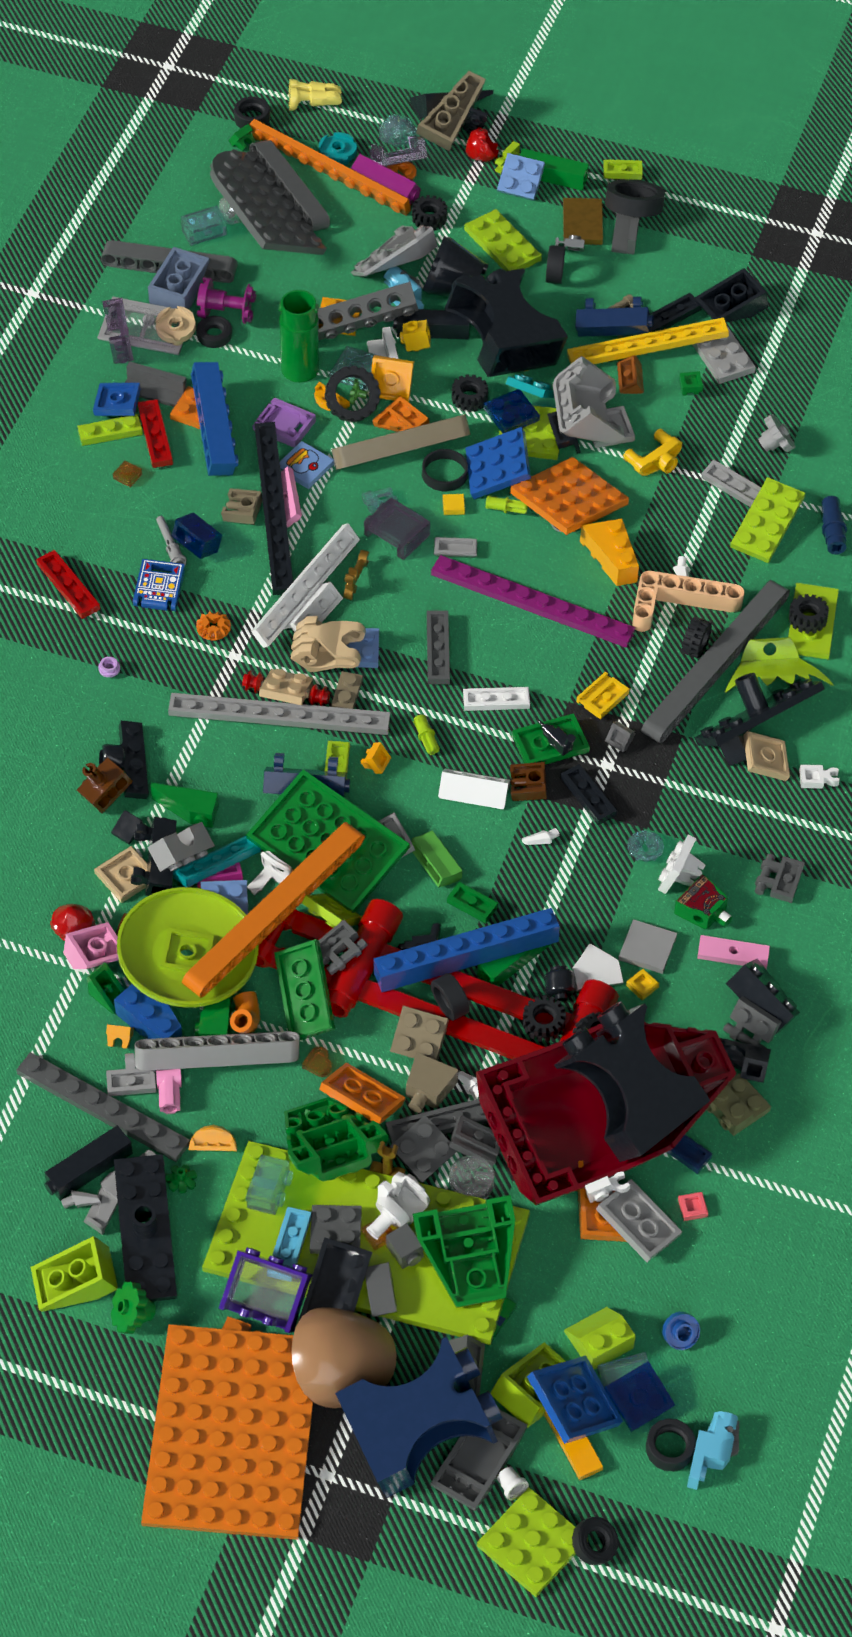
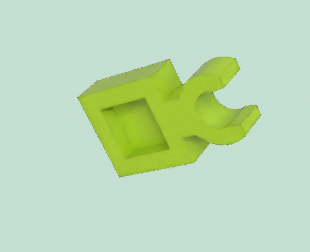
M513 141L503 151V156L495 161V164L498 165L495 168L496 172L502 174L507 153L520 156L519 143Z

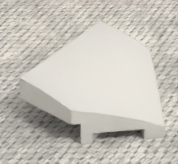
M592 944L588 945L572 968L575 975L576 991H581L584 982L590 979L605 982L610 986L623 983L619 961Z

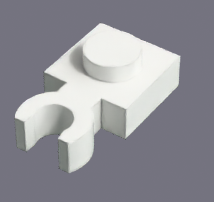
M800 765L801 788H823L824 783L830 786L839 785L840 779L831 777L838 776V768L833 767L823 770V765Z

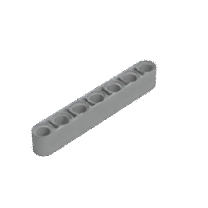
M292 1031L142 1039L135 1043V1067L142 1071L289 1063L299 1059V1034Z

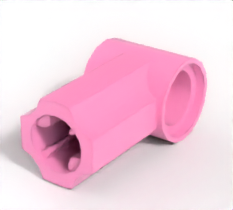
M181 1069L156 1070L160 1112L175 1114L177 1111H180Z

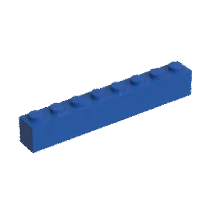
M552 908L374 958V975L382 993L559 942L560 926Z

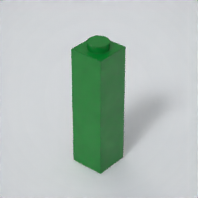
M522 149L520 156L545 162L540 181L583 191L588 179V163Z
M551 944L479 964L477 976L483 981L500 986Z

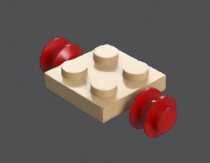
M271 669L265 680L261 672L255 676L252 670H250L248 674H244L242 686L245 687L246 692L253 688L255 694L259 692L260 697L302 705L305 698H309L311 705L318 702L320 706H324V704H328L330 698L327 686L323 690L318 689L317 684L312 687V677H307L300 673H288L282 669Z

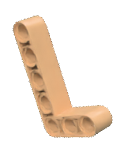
M645 571L640 576L632 625L640 632L648 631L651 628L656 600L725 612H738L742 608L744 589L737 584L656 571Z

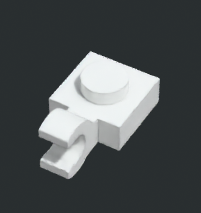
M618 1172L611 1178L606 1176L585 1185L589 1202L604 1201L610 1194H613V1190L620 1193L630 1190L629 1183L624 1185L618 1183L619 1180L625 1178L624 1172Z

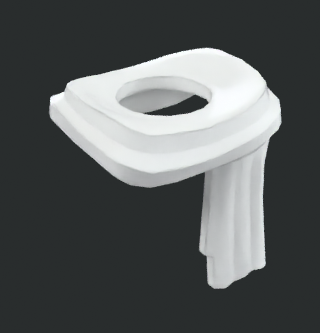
M270 851L261 852L260 855L264 869L247 888L253 895H256L259 891H262L271 878L280 884L293 871L292 867L277 858Z

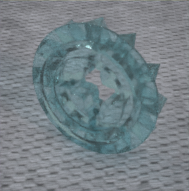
M638 831L629 838L627 843L630 856L635 857L636 861L643 860L645 863L650 860L656 861L662 855L664 848L662 839L651 831ZM644 842H646V845L648 847L647 852H645L642 848Z

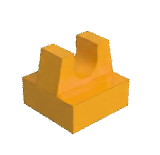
M381 742L373 743L370 749H367V756L361 760V764L364 768L372 769L375 774H383L391 756Z
M107 1024L108 1046L114 1047L115 1040L120 1038L122 1040V1048H128L133 1037L134 1027Z

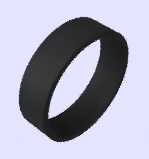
M450 449L435 450L429 453L423 460L422 478L434 490L443 492L453 491L460 488L467 480V461L457 451ZM450 459L459 463L463 467L464 473L456 480L443 482L431 478L425 469L435 460Z

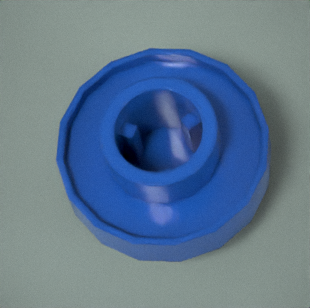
M676 1312L666 1319L662 1333L665 1341L671 1347L677 1350H685L691 1348L697 1342L700 1336V1326L695 1317L687 1312Z

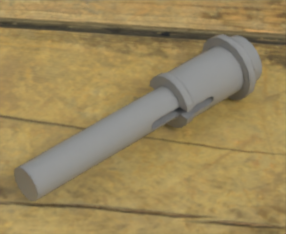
M158 516L156 521L167 544L166 551L171 559L170 562L186 565V557L182 555L179 545L174 542L164 516Z

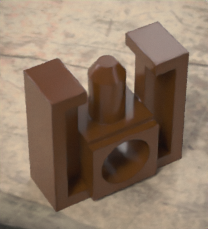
M545 762L510 765L512 801L547 799ZM518 776H526L524 778H515ZM524 786H527V788L514 789V787H524Z

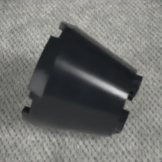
M444 236L427 276L423 291H426L428 294L449 297L455 279L463 275H471L472 277L480 276L481 274L485 275L489 264L483 262L453 238Z

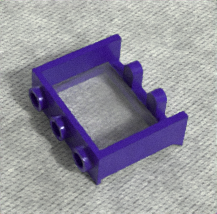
M246 1247L245 1251L238 1250L219 1309L230 1310L239 1313L242 1317L262 1321L265 1325L285 1329L284 1332L287 1333L294 1332L313 1274L306 1272L307 1267L293 1263L292 1267L283 1264L284 1259L270 1255L269 1259L260 1256V1251Z

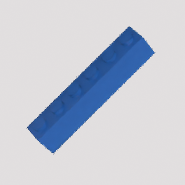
M194 362L191 379L208 476L233 475L235 467H238V455L234 454L235 438L231 437L232 421L228 420L229 405L225 404L226 388L222 387L223 371L219 370L218 362Z

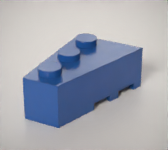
M133 984L114 999L116 1015L130 1027H134V1030L145 1039L182 1037L181 1025L170 1006L148 997Z

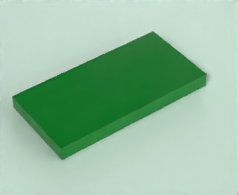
M314 939L274 952L288 1031L298 1033L300 1041L335 1030L320 942Z

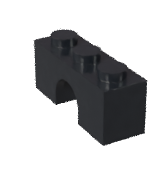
M720 1038L733 1067L741 1072L740 1078L764 1083L771 1049Z

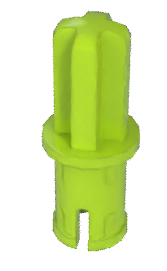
M488 495L486 499V509L526 514L528 506L522 501L512 500L509 497L499 498Z
M418 715L413 719V723L419 733L418 739L423 742L427 753L435 755V753L439 752V746L434 737L435 731L431 729L425 715Z

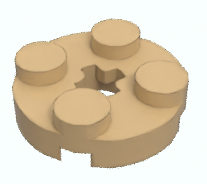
M177 306V309L165 308L156 317V332L165 342L179 346L190 339L195 333L196 322L194 315L185 307ZM172 323H180L178 327H172Z

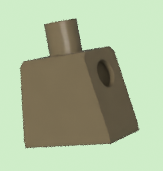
M417 1052L406 1084V1096L411 1098L408 1105L409 1108L417 1113H420L425 1105L438 1108L457 1084L458 1069Z

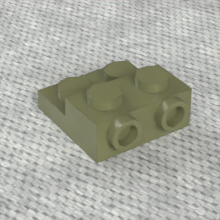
M741 1073L733 1077L706 1109L709 1113H713L718 1118L722 1128L728 1130L733 1136L771 1110V1106L746 1079L740 1078Z

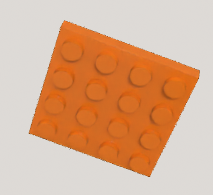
M574 457L532 476L531 479L511 486L510 491L512 495L565 535L580 529L581 525L590 524L628 505L629 498Z

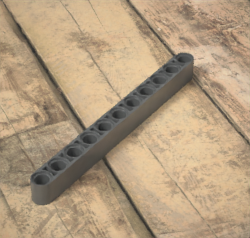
M773 580L768 581L647 718L641 732L660 744L663 743L742 653L749 640H753L788 599L790 590Z

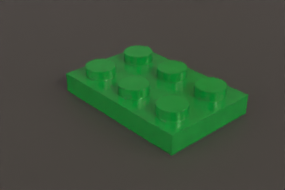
M574 713L543 722L544 724L553 725L555 728L559 727L567 735L573 734L576 737L573 743V750L564 756L548 742V739L543 735L542 726L539 723L512 730V738L524 764L538 762L549 764L588 753L590 750V746Z

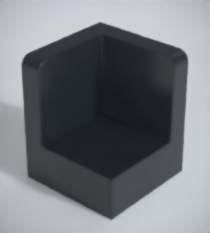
M744 733L719 746L729 766L746 760Z

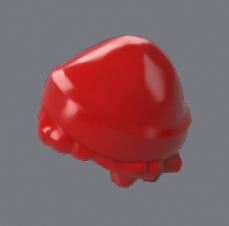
M478 128L470 133L466 144V154L471 159L488 162L493 158L497 159L499 150H497L498 143L491 141L486 129Z
M66 904L58 907L53 912L50 922L52 930L63 941H65L67 933L96 926L91 911L79 904Z

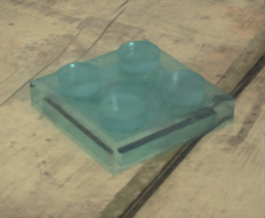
M346 346L330 371L329 377L346 366L363 367L366 371L371 372L373 356L376 354ZM355 377L345 378L340 383L353 386ZM359 379L360 389L367 390L366 384Z

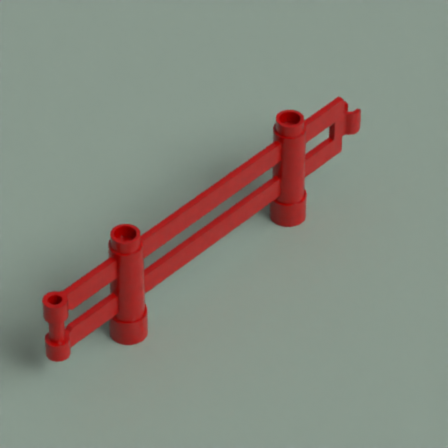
M382 899L371 900L358 924L357 934L359 938L354 941L356 944L359 940L363 939L368 946L361 951L362 954L359 957H354L346 963V967L342 971L338 970L331 975L326 970L329 965L324 966L334 1016L340 1018L347 1017L350 1010L360 1001L400 1016L402 1007L406 1006L447 1018L440 1007L394 989L381 993L378 983L369 980L374 971V958L401 951V949L387 945L392 941L403 920L402 912L394 904ZM295 909L258 945L256 966L277 969L274 952L286 949L275 946L283 930L290 929L292 933L304 938L320 940L333 927L327 925L324 920ZM455 971L450 973L459 982L468 1000L523 1020L525 1005L528 1006V1001L532 1000L535 1002L531 998L462 972ZM441 976L427 979L421 982L431 985V982ZM590 979L585 981L574 1003L573 1013L565 1012L566 1024L560 1041L574 1035L573 1029L576 1028L575 1024L580 1019L594 1012L595 1014L597 1012L603 1013L616 1004L619 999L617 991L609 984L599 980ZM540 1013L535 1017V1020L540 1024H549L553 1021V1016L548 1013ZM465 1016L455 1021L449 1019L445 1033L509 1059L545 1048Z

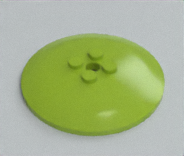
M179 887L149 895L138 902L127 913L118 932L117 955L120 966L128 980L148 997L172 1006L202 1007L229 998L246 984L256 966L258 945L207 995L202 998L197 996L182 984L183 977L246 914L235 903L222 895L200 888ZM190 950L193 954L185 956L181 951Z

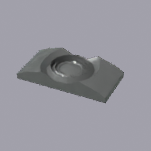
M500 1409L499 1411L503 1419L491 1425L498 1442L493 1444L482 1438L472 1436L459 1437L430 1483V1486L474 1511L477 1510L491 1491L498 1474L512 1457L528 1426Z

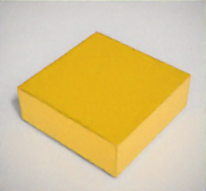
M443 494L444 515H465L464 494Z
M642 969L626 981V986L641 1000H644L659 988V982Z

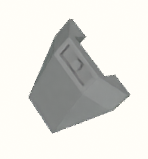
M404 225L394 231L395 235L373 251L368 258L354 266L355 269L351 272L352 275L367 276L423 258L437 247L433 228L420 226L414 230L412 226Z

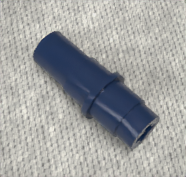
M827 496L821 502L823 512L822 534L825 537L828 552L837 555L846 550L847 525L841 513L839 498Z

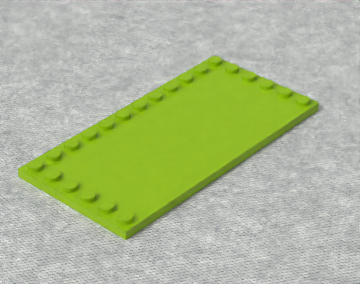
M252 1141L247 1143L202 1266L203 1272L229 1278L238 1250L245 1251L246 1247L253 1248L261 1252L260 1256L269 1259V1256L273 1255L287 1207L312 1213V1205L362 1206L360 1248L372 1252L368 1267L389 1262L398 1312L379 1317L457 1337L469 1335L481 1343L491 1345L504 1299L456 1308L424 1250V1257L419 1263L402 1269L386 1247V1235L397 1228L391 1225L378 1240L374 1239L367 1232L366 1228L381 1215L376 1207L378 1186L383 1181L391 1184L393 1176L360 1169L358 1172L348 1173L334 1180L323 1182L312 1174L308 1175L299 1171L289 1159L288 1150ZM419 1183L425 1188L430 1199L429 1206L424 1211L437 1209L438 1212L484 1204L487 1200ZM513 1206L516 1220L508 1285L530 1215V1210ZM310 1221L297 1264L307 1267L306 1272L313 1274L319 1254H310ZM413 1221V1222H412L410 1225H408V1226L411 1228V1230L413 1231V1233L416 1235L415 1225H414V1221ZM245 1262L239 1281L293 1295L297 1294L301 1280L293 1278L292 1282L268 1277V1268ZM364 1278L355 1310L372 1315L366 1278Z

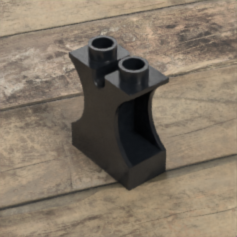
M524 268L510 271L498 269L493 271L487 279L483 275L474 277L463 275L455 279L452 284V290L445 310L466 319L479 332L483 346L477 361L487 377L556 365L567 341L568 335L558 320L538 312L523 297L520 284L525 274Z
M621 1001L597 1017L603 1026L602 1029L596 1032L598 1037L593 1038L587 1028L575 1033L562 1043L568 1055L554 1064L556 1069H567L581 1074L596 1087L606 1109L607 1124L604 1139L620 1162L642 1156L711 1101L695 1076L676 1074L664 1067L655 1058L645 1036L646 1004L644 1003L627 1010Z

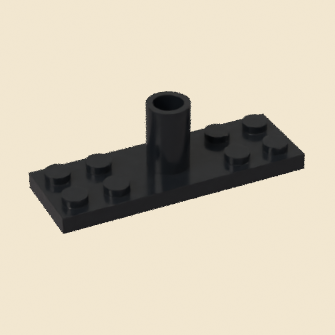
M749 673L735 680V684L746 710L732 718L725 717L719 720V724L715 727L709 726L700 731L701 734L694 737L695 741L699 746H720L825 689L822 681H812V679L806 681L798 679L793 684L789 683L790 687L775 690L771 693V697L765 699L756 674Z
M163 1154L115 1159L114 1168L125 1282L140 1283L141 1289L146 1291V1297L153 1302L177 1299Z

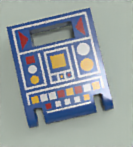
M142 559L133 598V606H138L139 600L142 598V608L167 611L168 601H171V611H176L185 573V565ZM153 569H154V570H162V571H170V572H172V573L156 572V571H153Z

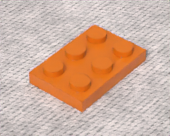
M347 1062L322 1081L319 1089L329 1097L336 1099L349 1109L362 1114L369 1121L379 1123V1125L404 1104L406 1098Z

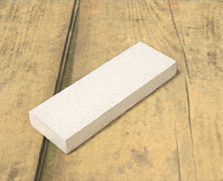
M529 687L463 689L464 711L530 709Z

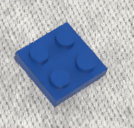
M100 383L93 407L94 416H134L141 391L140 383Z

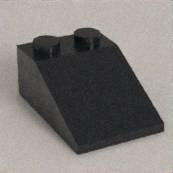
M745 268L694 297L695 301L712 320L724 317L725 322L750 318L768 308L766 291Z

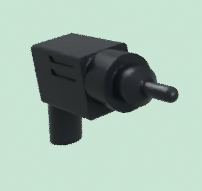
M537 720L542 726L543 735L562 756L573 750V743L576 739L573 734L567 735L559 727L555 728L553 725L544 724L541 720Z
M433 924L430 935L412 936V940L404 941V943H400L395 948L405 950L439 940L441 924Z

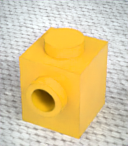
M427 320L409 321L403 324L400 340L401 344H405L407 351H419L424 348H430L431 335Z

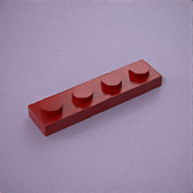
M158 399L137 402L152 468L173 465Z
M55 550L36 559L37 565L81 619L100 610V604Z

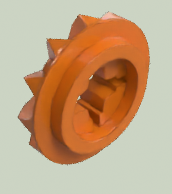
M397 160L391 162L386 167L396 173L399 170V172L404 174L402 175L403 177L411 181L416 176V167L408 161Z
M209 611L206 615L201 614V618L197 620L196 629L198 634L204 639L220 640L230 632L231 622L226 614L222 615L219 611L217 613ZM217 622V626L212 625L210 627V623L215 624Z

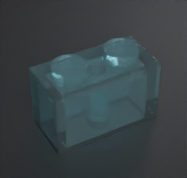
M218 206L181 216L182 232L190 246L227 235L226 220Z
M260 1155L246 1195L247 1208L276 1215L278 1207H282L285 1201L286 1185L290 1186L293 1177L289 1161Z

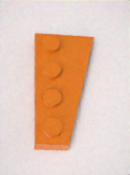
M578 1161L579 1168L583 1167V1161ZM585 1188L578 1190L580 1239L627 1242L596 1210L601 1202L594 1201L590 1203Z

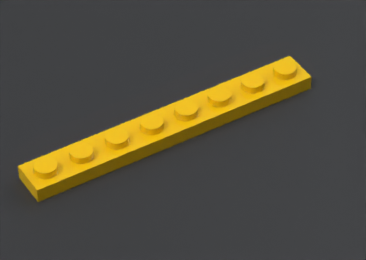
M723 317L567 349V355L570 365L581 356L592 364H598L634 355L637 356L729 337V330Z

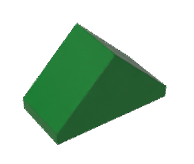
M104 962L87 976L88 991L91 997L109 1012L115 1014L114 999L124 991V988L109 966Z

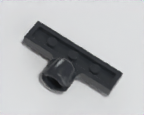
M121 720L119 724L120 745H102V750L99 753V765L108 757L133 781L124 791L125 797L147 799L149 791L143 725L141 722Z

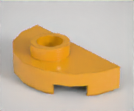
M319 382L315 386V401L321 408L331 411L330 408L328 409L324 397L326 385ZM336 393L338 403L344 409L350 407V402Z
M209 1125L195 1132L190 1140L188 1150L237 1151V1144L230 1131L221 1126Z

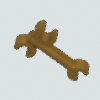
M361 550L355 567H349V573L345 575V582H347L344 591L345 599H353V593H356L357 585L355 584L363 568L368 565L369 560H367L369 551Z
M381 1141L378 1154L383 1157V1164L372 1161L370 1171L394 1176L398 1172L405 1174V1169L394 1167L392 1169L393 1158L396 1156L398 1146L394 1144L393 1148H388L385 1146V1142Z

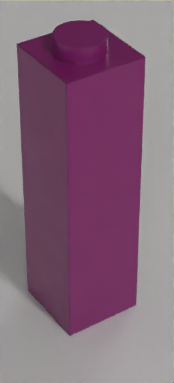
M361 154L358 155L351 167L352 170L408 198L410 206L420 196L421 189L415 182Z

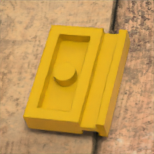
M604 672L577 696L576 702L583 704L585 709L601 720L629 694V688L614 677H609L607 672Z

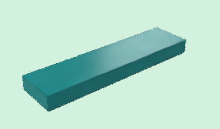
M244 836L173 871V877L183 886L190 887L219 871L261 852V848Z

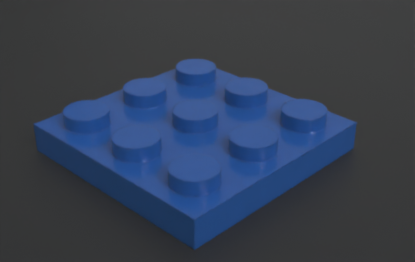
M522 427L465 448L470 494L473 499L531 479L526 435Z
M586 1356L532 1371L527 1376L564 1444L618 1427L623 1422Z

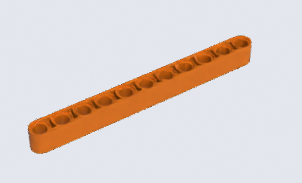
M343 823L185 974L182 984L200 998L207 995L303 902L306 895L313 893L361 846L365 835L349 823Z

